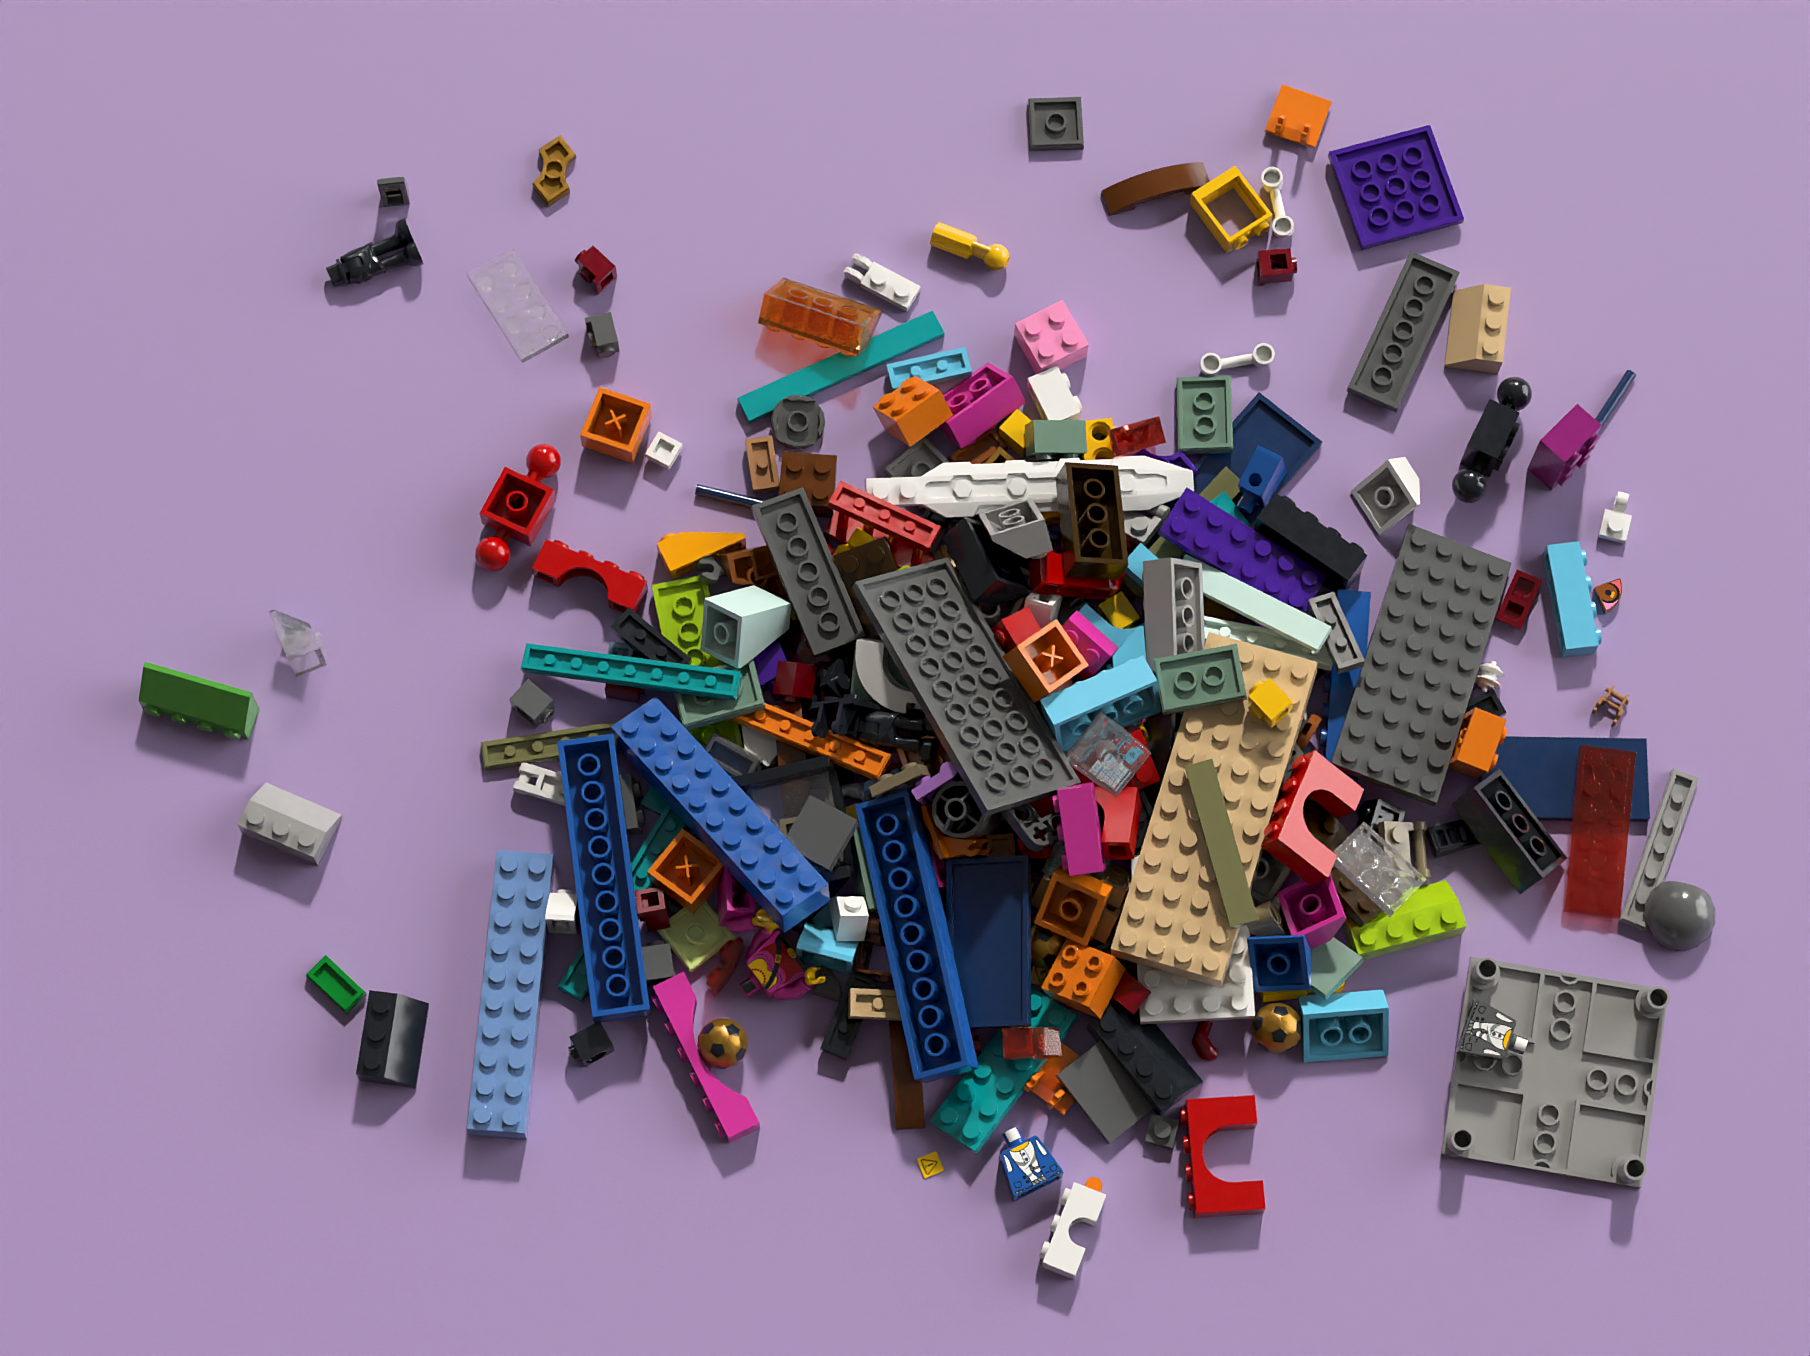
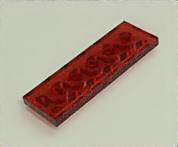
M1586 745L1579 746L1563 912L1615 919L1621 917L1636 752Z

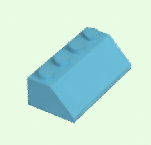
M1144 656L1129 659L1122 665L1110 670H1103L1094 677L1075 682L1066 689L1052 692L1045 698L1040 699L1044 720L1063 753L1162 712L1158 682Z

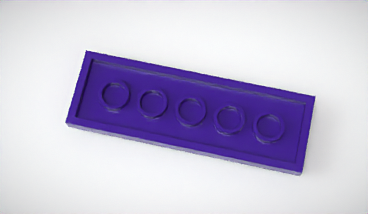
M1187 487L1157 533L1199 561L1303 613L1308 608V599L1314 598L1327 577L1319 570Z

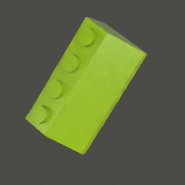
M1444 880L1399 892L1403 896L1399 902L1362 928L1344 910L1346 920L1343 923V928L1350 949L1363 957V960L1463 934L1467 927L1459 900L1448 882Z

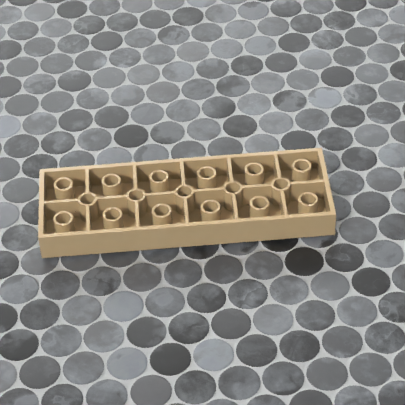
M1209 632L1203 650L1237 644L1247 700L1184 711L1111 945V955L1222 988L1240 927L1230 930L1185 766L1209 759L1213 760L1251 892L1264 849L1261 847L1265 836L1264 830L1274 815L1273 809L1281 793L1317 674L1318 662ZM1269 677L1293 701V709L1272 728L1262 718L1260 720L1256 719L1248 709L1250 706L1248 704L1249 690L1257 682L1262 681L1264 683Z

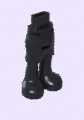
M401 219L395 225L394 235L374 244L370 242L347 252L340 257V260L336 259V264L326 267V270L335 287L342 283H346V285L367 282L374 276L386 273V270L405 265L416 267L424 263L405 219ZM404 248L402 251L389 257L378 258L380 255Z
M859 711L855 714L845 736H852L854 740L876 749L887 747L897 750L898 748L918 753L921 761L928 764L934 763L939 749V741L937 739L912 738L898 734V730L938 737L927 717L908 718L902 717L900 713Z

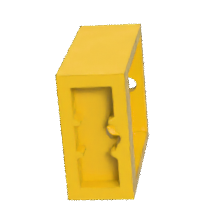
M1233 166L1191 193L1189 204L1226 253L1232 249L1239 250L1247 244L1249 238L1254 235L1261 236L1270 228L1273 214L1236 166ZM1234 188L1257 220L1229 237L1206 205Z

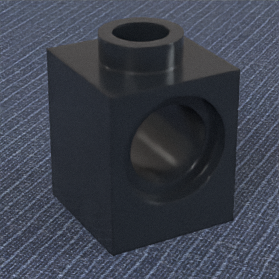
M600 1021L569 1037L572 1045L568 1049L574 1061L578 1062L581 1060L584 1067L615 1051Z

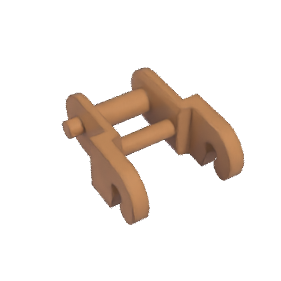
M1612 685L1610 689L1606 688L1607 695L1605 698L1600 697L1591 713L1595 714L1600 704L1604 705L1606 703L1617 710V716L1611 724L1615 726L1624 712L1622 706L1630 701L1627 700L1629 694L1625 697L1613 690L1614 685ZM1609 695L1621 701L1620 706L1607 700Z

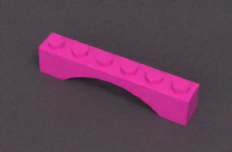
M682 972L653 986L655 995L651 997L657 1012L663 1010L667 1018L663 1022L670 1037L676 1036L680 1044L676 1047V1050L682 1062L688 1060L692 1071L688 1072L695 1088L701 1086L705 1096L701 1097V1100L708 1113L714 1112L718 1120L714 1122V1126L720 1138L726 1136L728 1142L731 1143L759 1129L760 1123L747 1097L734 1092L722 1084L709 1071L699 1054L693 1033L697 999L685 973Z

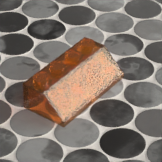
M783 277L764 293L758 323L765 325L771 331H782L791 334L795 339H806L815 342L819 347L833 348L841 351L843 355L858 357L868 347L881 317L882 310Z

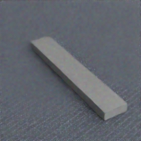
M1674 768L1671 770L1618 922L1644 932L1647 930L1648 924L1646 918H1644L1645 903L1650 892L1664 881L1699 781L1698 777Z

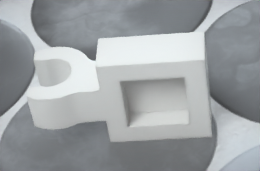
M1618 491L1613 510H1604L1598 533L1599 538L1625 544L1632 515L1624 514L1629 494Z

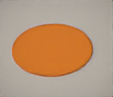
M1091 1177L1086 1181L1085 1187L1100 1192L1102 1190V1182L1096 1177Z

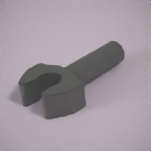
M713 556L702 558L696 565V569H707L710 571V573H702L698 579L706 585L714 586L720 576H727L723 565H718Z

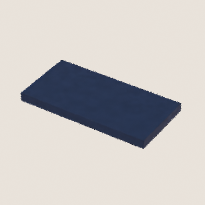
M1258 392L1232 422L1233 453L1204 454L1194 465L1199 472L1193 478L1194 492L1199 495L1225 467L1241 479L1259 445L1283 458L1287 473L1275 493L1279 494L1320 448L1322 441ZM1240 492L1232 499L1236 506L1242 497ZM1179 498L1163 505L1169 507L1171 512ZM1256 504L1251 515L1241 510L1240 512L1249 524L1252 525L1265 507Z
M1506 736L1502 744L1498 743L1495 751L1498 759L1494 769L1479 776L1480 783L1500 768L1538 820L1648 822L1650 820L1647 738Z
M1031 856L946 859V922L970 1029L1031 1027Z

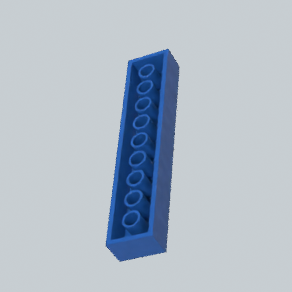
M656 696L611 726L615 745L784 933L830 901L829 886L825 879Z
M614 734L557 741L594 1023L598 1021L602 1023L651 1016Z
M907 789L856 804V812L860 822L859 826L914 1080L929 1083L979 1069L926 827L922 819L923 814L920 802Z

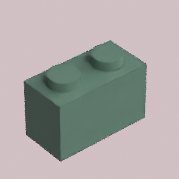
M1032 420L1025 425L1026 458H1036V462L1052 461V458H1079L1086 454L1085 420Z

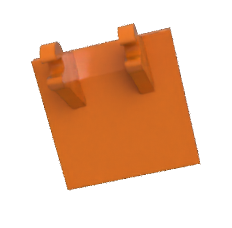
M1282 84L1265 132L1315 149L1332 101Z
M932 804L921 806L923 823L929 829L933 840V849L940 860L967 858L977 854L981 856L991 854L992 847L983 849V845L990 842L989 839L953 838L948 836L936 826L932 816Z
M1061 1042L1041 1070L1031 1077L1023 1089L1027 1092L1032 1091L1047 1103L1046 1107L1050 1110L1054 1108L1064 1116L1075 1101L1056 1078V1075L1080 1056Z

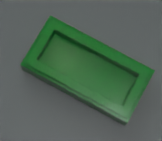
M326 955L306 974V977L346 1015L367 995L359 985Z

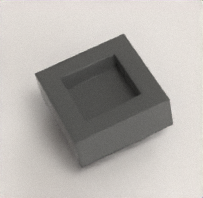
M1151 1113L1144 1143L1172 1150L1179 1120Z

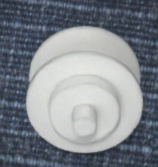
M1495 661L1479 666L1481 675L1476 676L1475 682L1482 688L1481 692L1483 693L1487 692V690L1500 688V684L1496 680L1497 678H1503L1504 673L1496 666L1497 662Z

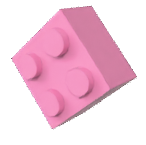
M1063 300L1015 323L1014 337L1036 374L1058 366L1059 370L1087 357L1089 344Z

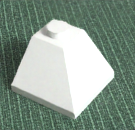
M1405 457L1388 459L1351 490L1379 536L1383 535L1420 504L1419 478Z

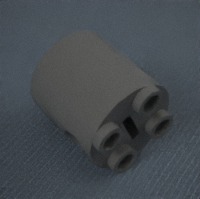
M954 781L944 785L936 793L932 803V816L936 826L944 834L953 838H984L999 826L1002 819L1000 812L984 817L964 781Z

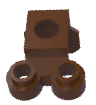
M873 912L871 915L868 914L866 931L870 934V939L865 938L860 943L855 971L863 975L878 977V982L894 984L891 973L868 970L873 945L886 947L879 913ZM866 949V959L863 964V953Z

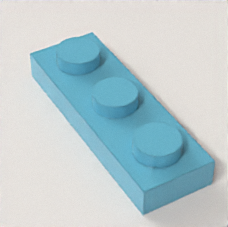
M966 347L886 364L892 392L899 388L904 380L914 376L929 384H935L972 375Z

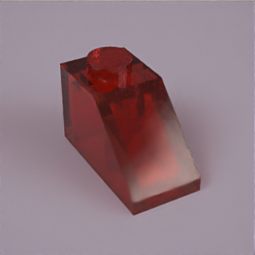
M1159 416L1142 419L1107 430L1114 457L1166 443Z

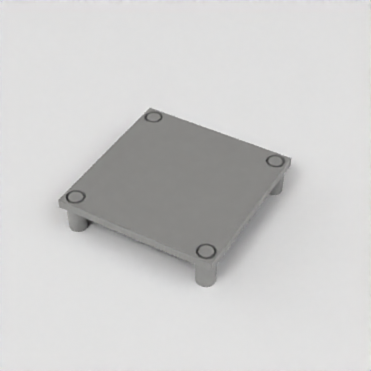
M1471 956L1469 958L1457 1045L1474 999H1478L1515 1019L1517 1022L1513 1033L1528 1038V1043L1523 1055L1507 1050L1506 1056L1502 1061L1455 1053L1441 1155L1642 1188L1643 1177L1647 1171L1645 1160L1666 1007L1670 1002L1669 990L1661 986L1649 987L1501 962L1490 957L1478 958Z

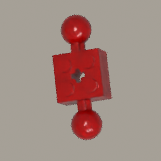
M538 444L530 449L526 457V465L529 470L526 476L504 467L479 513L483 525L496 530L493 537L481 540L475 549L476 562L485 571L497 572L508 564L510 549L507 544L511 538L531 547L555 504L554 489L541 483L543 479L554 476L561 466L560 454L553 446Z

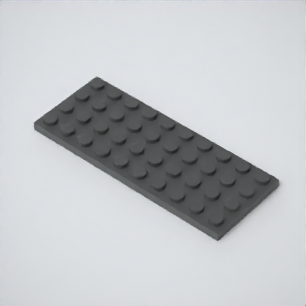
M1411 524L1407 526L1364 657V667L1360 669L1330 761L1334 766L1344 773L1431 806L1436 805L1508 577L1511 562Z
M948 557L854 583L852 587L854 593L984 817L1057 795L1058 788L1081 783L1033 700L1002 656L1005 655L1003 649L977 605L968 595V590Z

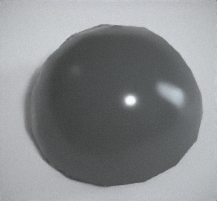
M1677 881L1662 882L1650 892L1646 900L1644 918H1646L1649 930L1658 940L1659 944L1670 950L1687 951L1697 948L1709 937L1715 925L1716 909L1711 896L1697 886Z

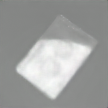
M1365 822L1334 851L1337 855L1334 866L1389 917L1427 880Z

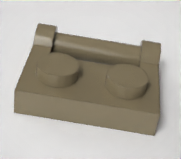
M912 762L902 766V771L895 775L890 773L877 778V783L869 786L872 797H884L909 789L926 776L932 778L938 774V770L934 764L921 765L917 764V762Z
M1379 822L1382 873L1388 879L1431 878L1430 869H1427L1424 832L1427 831V822ZM1409 832L1414 834L1416 869H1411Z

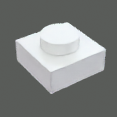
M658 432L645 453V457L670 470L682 450L683 444Z

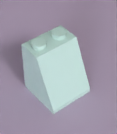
M754 585L705 598L700 650L737 669L742 668L789 629L791 603Z

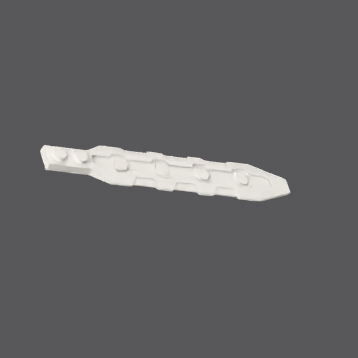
M1122 456L1104 460L1066 458L1048 462L1010 460L1005 461V463L971 464L970 462L942 463L921 477L865 479V492L897 507L923 506L945 518L973 517L974 514L987 512L1032 498L1040 512L1059 511L1055 477L1065 462L1118 466L1123 511L1149 510L1177 499L1182 495L1186 487L1194 491L1192 470L1147 456Z

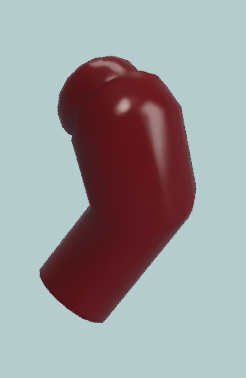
M1199 1021L1192 1038V1046L1201 1059L1213 1061L1218 1056L1217 1048L1213 1047L1208 1038L1213 1023L1210 1021Z

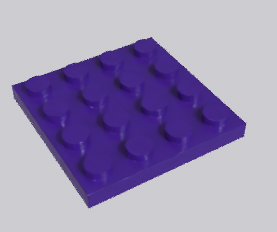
M1430 125L1329 151L1328 158L1361 250L1463 223L1464 217Z

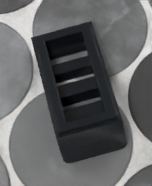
M1463 819L1427 828L1425 832L1434 859L1481 845L1476 838L1473 839L1469 826ZM1463 827L1467 838L1466 841L1462 840L1459 828ZM1452 830L1457 841V843L1454 844L1452 843L1451 837L1449 835V831ZM1440 834L1444 835L1447 845H1442L1439 837Z

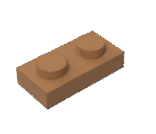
M772 435L745 439L753 494L779 490L780 482Z

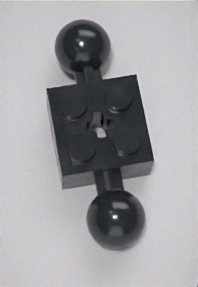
M1509 377L1503 380L1497 389L1498 402L1489 400L1460 461V464L1467 468L1459 471L1452 481L1453 493L1460 501L1474 503L1483 498L1487 491L1485 476L1490 477L1493 469L1499 471L1521 425L1516 422L1520 414L1517 411L1527 407L1532 398L1531 387L1523 378Z

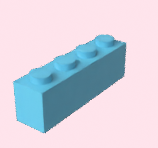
M1579 541L1547 545L1543 552V560L1561 657L1594 654L1602 642L1600 629L1595 627L1594 622L1597 610L1595 602H1591L1589 592L1592 591L1591 578L1585 574L1584 566L1587 565L1586 552L1581 550Z

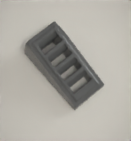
M404 177L377 180L383 207L410 204L409 188Z

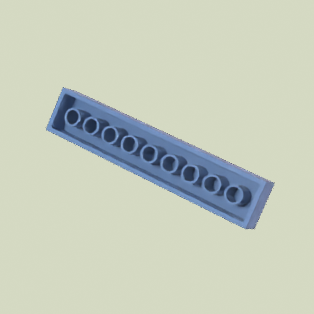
M497 850L467 1123V1130L470 1136L527 1140L549 932L545 921L549 894L553 893L556 864L553 854Z

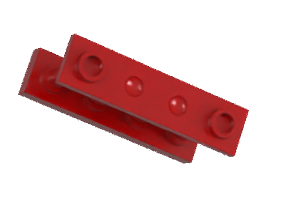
M840 480L828 502V508L835 510L824 530V535L844 544H848V540L856 528H861L876 540L886 536L898 569L906 565L913 567L933 561L934 556L928 552L938 536L941 526Z

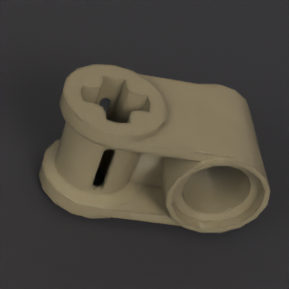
M1272 901L1255 907L1258 922L1247 925L1253 935L1257 937L1289 935L1285 927L1287 925L1286 918Z

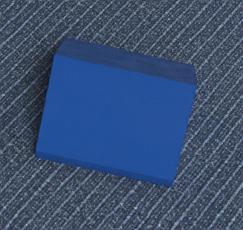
M1305 935L1247 938L1254 992L1311 989L1312 949Z

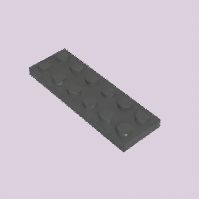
M1410 251L1348 385L1347 392L1397 412L1460 274L1459 271Z
M802 487L752 505V513L812 657L816 658L854 644L858 639L865 638L866 635L804 488Z

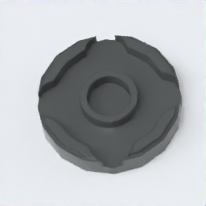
M800 394L790 395L780 401L774 408L770 420L771 429L777 441L785 447L795 450L805 449L815 444L823 434L825 427V417L821 407L811 397Z

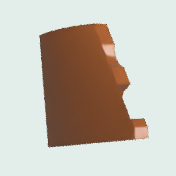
M766 544L720 555L723 568L731 583L747 587L754 585L769 593L787 596Z

